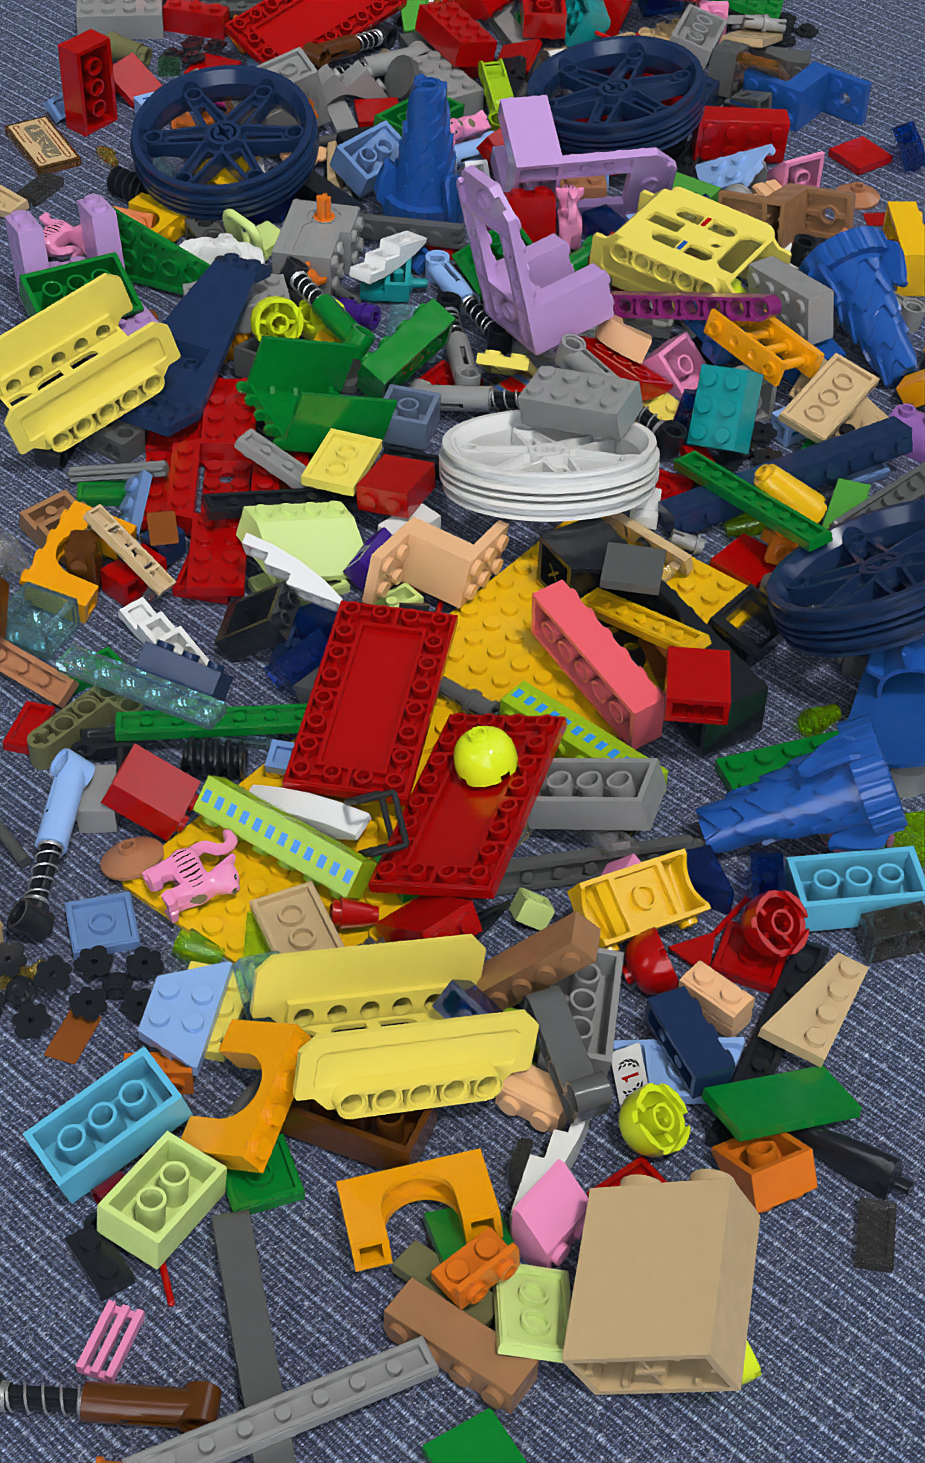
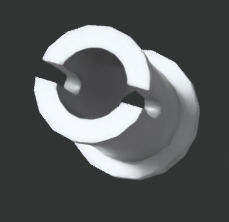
M673 528L669 537L670 543L680 549L691 552L693 556L695 554L701 555L705 545V539L701 538V534L694 536Z

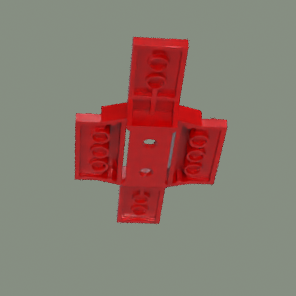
M217 378L203 411L201 438L173 443L172 452L155 451L146 453V461L165 460L168 463L169 472L166 477L152 478L140 530H148L147 513L175 511L177 526L185 530V534L191 535L186 596H245L247 555L245 554L242 542L236 536L241 518L209 520L202 504L201 512L196 513L201 465L205 468L202 494L250 491L251 469H253L251 491L292 489L278 477L267 472L265 468L234 448L237 439L250 428L257 431V420L254 417L256 409L254 406L246 405L244 401L246 393L238 392L235 387L237 382L247 381L248 378ZM288 453L305 466L309 464V453ZM223 477L234 478L232 482L224 483L220 481V479Z

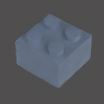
M390 384L384 398L396 399L398 403L383 442L427 450L440 421L441 393Z

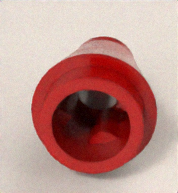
M340 896L339 900H331L329 916L338 930L375 926L379 919V906Z

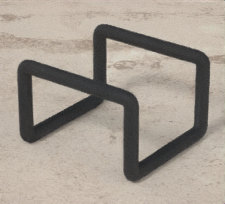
M395 790L374 791L347 798L344 801L346 805H355L379 799L388 839H390L393 829L385 798L392 796L403 843L385 847L386 843L358 851V853L365 857H376L403 850L409 846L398 794Z

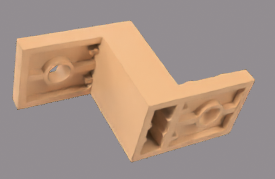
M413 516L371 555L362 602L375 604L380 598H385L394 585H398L402 581L460 609L467 600L471 601L475 597L480 587L484 588L493 574L497 575L503 565L501 555L509 542V536H507L509 524L498 520L475 544H472Z

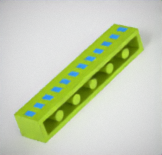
M526 681L520 683L500 699L499 715L522 714L523 716H541L549 714L566 717L567 728L558 746L555 758H648ZM661 766L662 773L667 786L669 770Z
M208 775L193 808L195 812L203 816L202 821L216 828L222 826L233 831L237 836V841L244 842L246 840L253 844L251 848L253 851L263 856L269 857L272 855L278 859L277 864L287 870L295 871L297 869L304 874L303 879L305 881H312L316 886L323 884L330 888L329 894L337 899L340 896L361 899L377 865L376 862L225 777Z

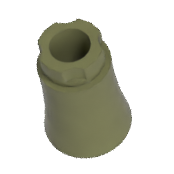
M110 31L107 34L111 41L112 62H118L133 52L148 68L153 55L152 48L128 39L114 31Z

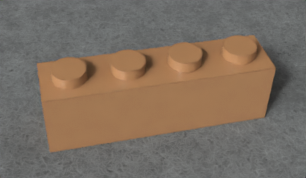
M577 911L567 915L485 961L481 978L477 981L475 997L497 1012V1010H504L523 1001L524 995L546 989L596 962L601 929Z
M412 1277L384 1310V1331L393 1342L400 1345L423 1335L438 1367L447 1372L450 1378L459 1386H468L480 1394L485 1403L494 1409L501 1408L511 1415L537 1381L538 1359L497 1354L495 1331Z

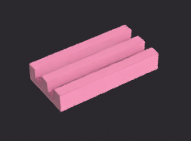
M108 1300L76 1364L77 1373L104 1382H114L145 1319L144 1310L137 1308L135 1312L128 1305L123 1304L122 1307L116 1305V1301ZM115 1316L116 1319H115V1321H114V1323H113V1325H112V1327H111V1329H110V1331H109V1333H108V1335H107V1337H106V1339H105V1341H104V1343H103V1345H102V1347H101V1349H100V1351H99V1353H98V1355H97V1357H96V1360H95L93 1366L91 1367L90 1364H91V1362H92V1360H93V1358H94V1356H95V1354H96V1352H97V1349H98V1347H99V1345H100V1343H101V1341H102V1339H103V1337H104V1335H105V1333H106V1331H107V1329H108V1327H109V1325H110V1323H111L113 1317ZM125 1321H131L107 1371H103L102 1368Z

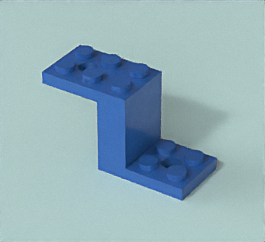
M814 61L789 81H784L748 68L744 72L742 91L752 90L772 93V109H787L790 120L789 130L797 132L821 112L861 126L866 120L872 82ZM844 93L848 94L851 99L850 102L844 98Z

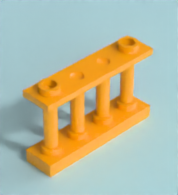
M711 309L703 330L706 335L756 373L764 375L763 378L775 387L779 386L785 370L796 368L808 378L814 377L825 355L775 317L760 322L731 321L716 309Z

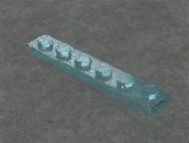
M75 644L55 662L57 671L208 730H211L227 713L226 702Z

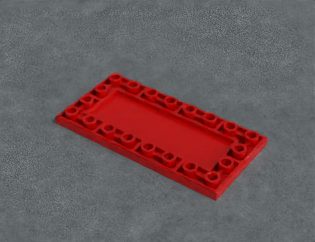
M263 0L224 24L223 30L260 65L298 47L302 49L307 42L317 44L347 34L356 35L367 32L406 7L407 0Z
M341 600L282 781L283 788L345 798L374 791L395 790L398 794L400 805L408 806L456 632L458 615ZM392 796L385 798L386 803L393 804Z
M491 713L483 715L450 714L410 796L408 806H405L402 812L409 838V846L406 849L381 856L368 883L370 891L373 893L494 899L567 728L566 717L549 714L541 716H523L522 714L494 715ZM494 726L502 729L515 745L518 755V766L511 776L509 771L501 776L502 782L496 785L472 787L467 785L465 779L461 778L460 780L457 776L453 753L455 745L463 734L474 727ZM398 823L386 847L403 843Z

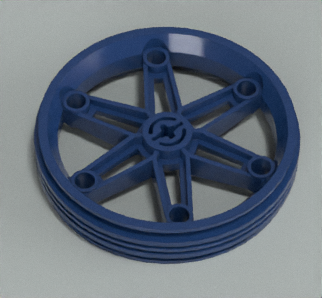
M632 35L594 39L576 44L554 54L533 72L529 79L526 97L547 95L562 156L655 147L662 151L679 143L696 129L703 118L707 103L706 77L700 61L690 50L669 40ZM627 73L631 75L628 80L624 79ZM643 73L653 74L652 76L642 77ZM564 89H569L570 91L574 92L555 99H551ZM676 96H684L671 106H665L660 103V101ZM603 115L608 116L605 122L600 121ZM589 118L588 123L572 121L577 119Z
M222 65L195 70L179 76L164 84L149 96L138 110L133 121L130 148L139 180L150 196L159 204L187 217L203 220H223L222 215L226 209H233L242 216L248 217L267 211L294 195L305 184L314 170L319 151V133L316 115L308 98L291 80L264 68L246 65ZM242 100L227 115L214 104L216 102ZM277 107L293 116L298 125H262V122L270 111ZM254 108H256L254 113L247 119V121L244 124L239 125L248 116V114ZM206 111L215 123L208 126L201 114ZM186 112L190 114L196 126L161 131L168 123ZM292 152L282 163L265 173L255 159L257 156ZM162 156L189 159L172 178L160 172L150 157L158 158ZM211 157V159L206 163V165L194 176L193 174L204 163V161ZM243 157L250 170L245 173L235 160ZM224 168L238 181L229 184L205 185Z
M925 499L878 508L828 528L827 530L832 532V542L810 552L798 546L776 566L767 582V602L775 626L784 637L786 643L798 652L818 657H849L892 649L924 638ZM822 604L816 608H806L810 605Z

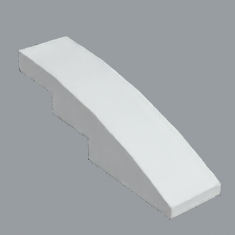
M407 230L382 238L378 249L366 252L363 263L350 267L349 276L368 284L376 282L397 270L413 257L426 243L427 238Z
M246 533L242 541L245 554L265 561L264 565L268 575L286 581V585L297 594L298 598L334 612L338 611L340 602L343 599L322 577L300 560L277 546Z
M143 597L119 609L118 617L143 644H145V641L157 644L158 639L175 645L174 652L181 655L183 650L199 655L200 659L198 662L207 665L209 659L181 626L175 628L162 611L156 613Z
M254 784L249 789L251 793L333 839L358 840L371 820V816L367 812L315 794L282 787Z
M590 1119L571 1124L568 1132L554 1129L545 1158L530 1154L510 1212V1235L513 1208L551 1166L560 1159L565 1162L569 1170L572 1168L589 1130Z

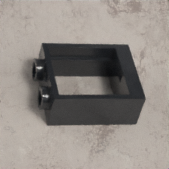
M281 581L231 602L227 607L214 643L231 662H235L287 641L301 601L297 594L284 581Z
M752 584L747 586L708 621L713 631L724 642L728 643L730 648L741 660L748 664L750 669L784 640V637L778 632L767 602L768 596ZM743 610L773 632L760 645L756 644L730 623Z

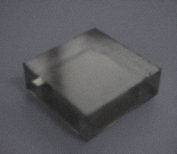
M521 1137L517 1143L509 1165L508 1184L511 1188L519 1189L529 1156L533 1154V1140Z

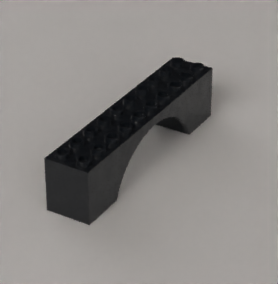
M602 517L579 520L544 533L539 537L537 580L544 587H547L563 579L570 589L576 590L581 599L595 588H600V579L608 542L628 544V542L622 539ZM663 579L661 580L659 596L601 588L708 634L712 644L705 649L730 651L731 706L728 724L717 725L669 721L701 757L761 731L769 688L766 682L759 678L749 668L748 664L736 655L728 643L724 642L713 631L711 626L706 624L696 614L694 609L688 606Z

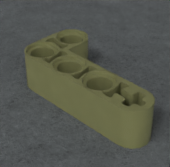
M114 679L98 682L28 735L27 744L31 765L39 770L50 769L52 761L62 749L68 748L71 750V746L74 743L81 741V729L102 728L110 724L115 726L116 712L145 711L143 698Z

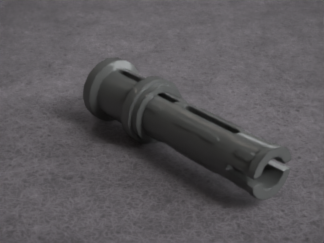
M443 676L439 695L461 706L463 713L469 715H483L486 713L499 715V701H491L484 697L481 691L466 689Z

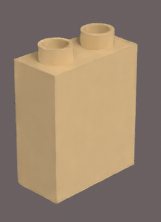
M700 1169L691 1173L689 1181L662 1183L658 1179L647 1175L634 1174L622 1178L620 1186L590 1188L562 1361L595 1395L741 1391L761 1215L744 1195L731 1175L715 1169Z

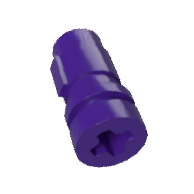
M344 297L337 299L360 326L370 330H375L378 327L381 319L380 306L366 302L359 304L357 300Z

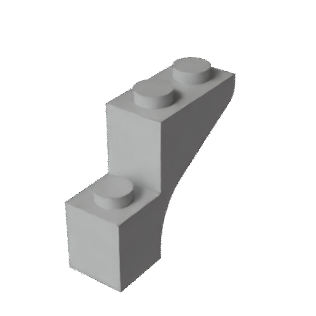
M359 60L342 74H340L336 67L331 70L327 64L318 70L327 105L335 98L347 94L365 99L388 98L384 92L387 89L379 78L375 81L373 79V76L376 75L368 64L363 66Z

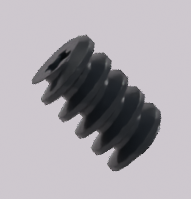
M115 166L108 174L107 188L110 194L125 199L128 202L141 192L150 195L142 185L136 172L126 168L123 169L121 166Z
M190 736L188 743L185 744L183 749L181 770L187 773L190 767L192 775H198L202 769L204 776L211 775L213 770H215V774L218 777H223L227 770L229 778L235 779L239 772L241 778L246 779L249 765L248 749H245L243 740L239 741L237 748H233L231 739H227L225 746L221 747L219 738H215L212 746H208L206 737L202 738L200 745H196L194 736Z

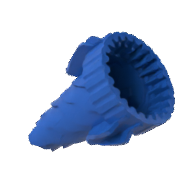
M419 74L414 77L413 88L410 90L406 120L402 121V139H399L398 158H395V163L390 158L384 159L374 184L375 198L381 203L382 212L385 216L462 224L464 216L456 186V181L461 176L457 173L454 133H450V107L447 100V82H442L435 77Z
M859 226L858 228L842 231L815 247L804 258L798 270L834 290V316L840 326L849 334L854 344H859L867 362L875 372H878L885 388L897 387L904 376L917 372L916 365L918 364L916 353L907 335V332L910 330L900 313L902 308L894 292L896 290L894 285L903 288L908 284L902 248H900L897 241L888 240L882 230L880 231L877 227L873 228V226Z
M865 713L837 723L839 735L832 737L823 744L817 745V749L813 752L790 760L782 768L758 776L760 781L734 789L725 794L724 799L695 808L709 852L724 853L762 842L763 846H767L785 839H799L810 835L833 833L827 843L830 851L836 849L855 851L884 848L890 834L904 830L908 826V822L869 714Z

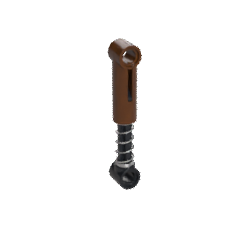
M379 23L369 31L361 34H347L317 44L307 42L302 50L315 68L320 69L325 64L329 65L330 63L355 56L360 51L367 50L368 48L383 47L391 49L396 42L397 31L395 28Z
M0 1373V1412L5 1413L9 1411L14 1413L18 1409L26 1410L27 1413L33 1414L35 1411H44L48 1416L53 1412H62L66 1417L71 1413H77L81 1422L178 1428L182 1433L218 1420L222 1396L220 1387L206 1381H191L183 1387L85 1381L82 1389L80 1385L76 1389L62 1388V1384L59 1387H45L44 1383H41V1386L26 1385L25 1381L23 1385H14L10 1380H4L5 1377Z

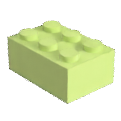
M167 1131L97 1205V1231L158 1270L225 1194L227 1167Z

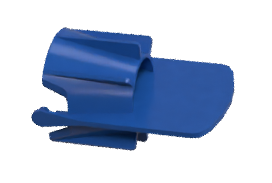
M925 637L899 647L868 654L866 666L848 717L850 719L865 713L869 714L889 768L900 769L925 766Z

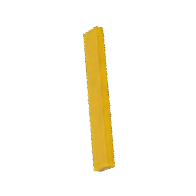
M599 587L580 599L587 608L590 607L594 611L597 619L666 650L668 646L705 649L712 644L708 634Z

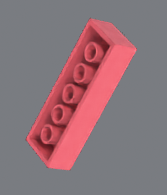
M562 579L533 593L531 633L618 737L635 750L661 737L664 722V692L661 688L654 686L641 666L638 667L627 649L623 646L621 647L615 641L609 628L602 626L597 620L594 611L583 604L576 590L570 589Z

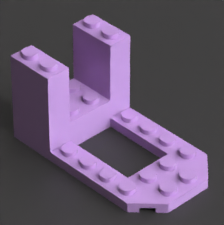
M547 95L500 99L498 119L505 145L492 148L490 163L494 180L501 185L503 192H510L514 188L534 190L535 187L545 186L550 188L555 194V188L560 187L561 179L627 173L622 196L579 200L577 207L582 222L625 218V215L637 213L639 196L643 190L652 193L662 189L672 190L677 172L676 162L658 148L562 156ZM556 196V224H557V209H558V206H559V202H557V196Z
M470 165L462 170V177L457 179L456 186L485 312L489 317L536 356L559 345L562 336L565 334L579 335L615 317L613 310L614 299L609 288L610 277L605 270L592 263L575 272L570 263L569 254L571 250L569 244L554 233L526 247L520 235V220L507 201L501 185L474 165ZM486 225L500 236L504 258L496 261L491 251L492 239L486 229Z
M89 194L84 199L77 200L86 257L75 256L70 258L69 261L61 263L58 261H48L43 227L29 211L16 210L11 215L4 216L18 294L19 275L112 252L117 253L125 269L116 211L101 195ZM143 303L144 312L121 317L118 326L127 336L152 321L159 323ZM92 354V355H89V356H87V357H85V358H86V359H91V358H93L94 356H96L97 354Z

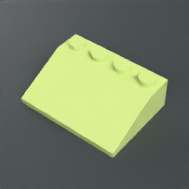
M339 501L244 506L236 536L241 542L246 533L277 546L300 560L325 581L350 579L343 570L363 546L355 518L345 505ZM254 558L260 565V567L264 570V572L267 574L264 565L265 561ZM267 574L274 584L284 581Z

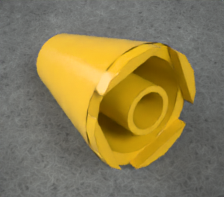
M764 464L756 470L753 482L757 488L817 524L823 518L827 510V505L824 502L827 500L822 494L775 464Z

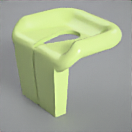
M226 209L222 215L225 233L232 234L233 238L237 239L238 242H247L254 247H259L263 252L265 262L268 261L281 230L269 221L255 226L235 210Z

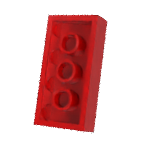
M580 336L586 342V349L617 376L640 382L642 401L661 396L673 388L674 384L644 364L633 361L614 351L596 337Z

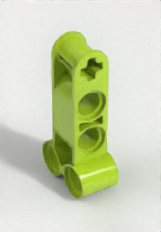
M501 58L494 62L484 63L479 61L478 74L490 112L487 120L491 128L488 131H496L501 128L498 119L500 99L514 98L504 62Z

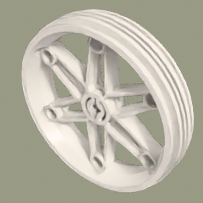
M511 410L475 417L449 429L443 436L442 446L439 450V477L443 483L444 493L450 500L478 513L523 521L557 522L585 520L621 513L647 501L653 495L659 478L660 452L655 435L648 428L635 421L622 440L617 441L523 424L520 410Z

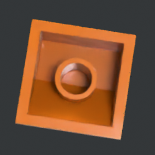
M787 1132L742 1142L732 1138L711 1147L712 1155L720 1170L734 1178L738 1187L758 1213L768 1212L774 1206L791 1199H798L805 1193L818 1188L813 1149Z

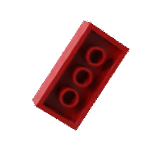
M519 0L523 38L565 39L567 21L565 0Z
M436 2L419 4L415 30L454 67H478L479 61L484 63L493 62L497 41L478 22L472 19L469 13L460 8L459 4L455 2H447V4Z
M89 29L57 45L67 128L86 137L117 121L110 37Z
M705 106L703 118L692 135L691 148H693V160L701 157L702 161H711L719 157L736 154L740 151L772 144L776 152L773 156H766L764 158L765 163H782L790 128L787 109Z

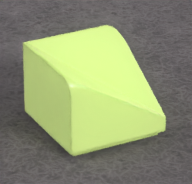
M519 887L509 907L516 921L540 931L548 926L555 913L547 897L523 887Z

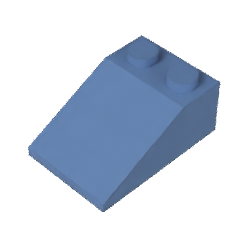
M385 120L336 146L329 165L360 198L374 190V184L384 159L390 158L395 163V158H398L399 139H402V137Z

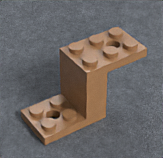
M788 183L768 196L721 190L718 194V203L771 225L775 232V239L781 248H785L790 243H793V239L797 234H809L813 237L828 239L840 233L843 227L853 228L856 193ZM826 208H830L834 211V220H830L826 217Z

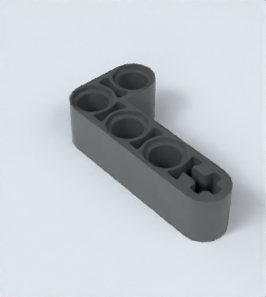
M555 985L524 995L523 1004L525 1010L539 1024L536 1040L568 1121L573 1125L606 1114L613 1100L609 1081L603 1071L595 1073L561 988Z

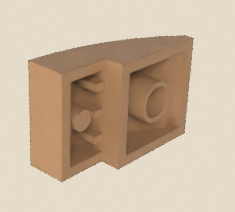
M65 489L20 512L19 527L34 543L43 549L50 530L57 528L62 512L65 509L69 510L75 499ZM65 556L60 559V562L66 564Z

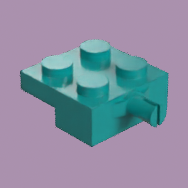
M410 258L397 270L376 282L368 284L361 281L360 298L370 302H409L410 292L413 288L427 289L428 278H413L411 274L412 258Z

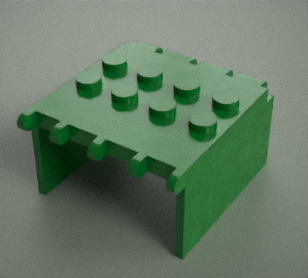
M262 336L247 381H239L235 386L238 392L246 393L244 398L246 405L255 407L254 417L257 421L265 422L266 426L263 428V431L267 436L275 438L272 442L273 444L285 451H301L312 454L316 453L331 428L381 439L383 442L398 403L396 399L341 395L338 392H342L358 348L356 344Z

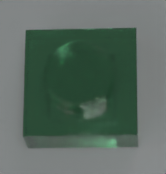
M165 56L158 58L159 77L181 76L180 57Z

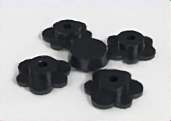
M782 12L779 19L787 20L786 30L783 33L782 40L775 44H781V46L795 45L796 37L791 36V32L794 31L801 37H815L819 30L809 23H804L794 29L797 17L788 12Z
M193 35L181 42L184 51L170 47L165 49L159 58L163 59V61H169L179 58L185 52L186 56L183 57V64L197 63L206 59L204 53H199L202 48L204 51L208 50V52L224 49L227 46V42L215 38L209 40L207 45L202 47L204 38H198V36Z
M756 421L754 422L748 455L720 451L719 455H715L712 458L718 465L728 471L736 472L738 466L743 465V460L753 458V463L760 465L782 457V452L774 451L771 447H766L764 450L757 449L754 443H768L771 438L777 437L778 431L773 428L771 423L764 424Z
M2 942L0 943V976L5 974L6 977L13 979L7 984L5 995L0 992V1017L3 1014L1 1007L5 1005L6 999L10 1003L20 1006L19 1013L12 1017V1022L16 1026L15 1034L21 1039H26L29 1036L37 1039L41 1037L42 1030L48 1029L51 1026L52 1018L46 1013L47 1008L44 1004L34 1005L32 1003L36 995L35 986L44 988L49 994L54 993L57 988L66 989L71 983L69 974L72 971V967L69 963H64L61 956L52 955L48 958L47 962L42 961L38 963V973L35 974L32 981L29 977L18 976L21 971L20 967L25 966L27 963V957L24 955V946L20 942H13L10 945Z
M97 945L91 950L87 948L82 949L80 957L74 961L75 970L83 972L86 978H93L95 975L106 977L102 981V989L92 990L90 987H83L80 993H73L69 997V1005L72 1007L73 1016H82L87 1021L96 1020L99 1017V1012L102 1013L108 1009L106 1002L108 997L111 1000L124 999V1002L120 1005L121 1011L127 1013L130 1021H141L151 991L147 988H142L139 991L133 990L131 977L138 978L141 976L143 979L149 980L153 977V974L161 973L164 970L161 953L157 950L151 951L145 946L138 947L134 954L126 958L128 965L126 974L123 972L110 973V965L114 962L111 954H107V949L104 946Z

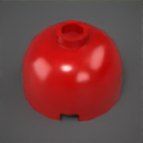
M772 890L761 893L747 904L741 917L743 938L748 946L761 956L780 958L796 954L805 946L809 937V928L805 929L806 924L804 918L808 917L807 911L800 899L789 891Z
M654 926L634 936L627 944L625 950L627 964L622 966V971L628 984L630 985L635 982L641 992L651 996L677 989L679 987V980L656 927Z

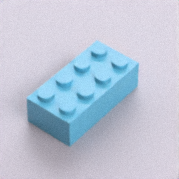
M914 846L786 858L782 886L785 891H789L799 898L805 907L808 915L807 918H804L805 929L809 928V932L925 921V875Z
M144 1046L23 1133V1136L58 1187L73 1204L95 1186L153 1146L167 1131L172 1132L187 1121L190 1116H193V1113L182 1095Z

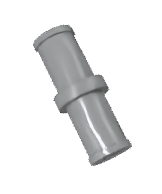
M744 14L742 28L759 29L760 32L774 31L784 33L787 20L769 18L768 15L754 16Z

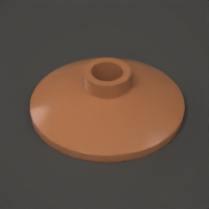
M861 182L843 184L835 189L856 193L855 210L874 208L880 201L879 193L874 188Z
M140 836L129 838L107 850L101 859L100 867L103 874L109 879L117 881L133 880L142 877V872L160 863L164 857V849L161 842L152 837Z

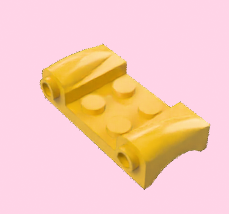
M685 848L578 883L567 891L573 911L579 912L601 929L598 947L620 951L618 945L654 926L656 929L671 925V927L678 925L680 930L689 928L699 923L697 920L698 916L711 909L709 902L705 901L696 892L690 881Z

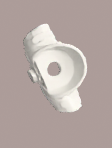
M221 233L215 239L210 237L192 238L183 241L179 245L210 265L217 256H224L226 253H236L241 258L257 259L261 261V264H265L263 252L259 247H254L247 242H238L229 233Z

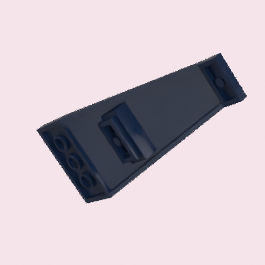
M226 253L223 257L213 261L163 321V324L169 326L180 353V358L170 364L166 371L163 389L117 420L169 437L201 419L255 285L271 276V266L261 264V261L257 259L241 258L236 253Z

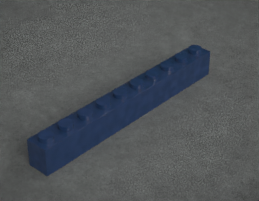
M892 416L735 473V475L754 485L753 481L756 470L764 464H775L813 489L913 452L912 428L897 417ZM703 486L658 501L660 525L670 534L673 528L691 534L746 514Z

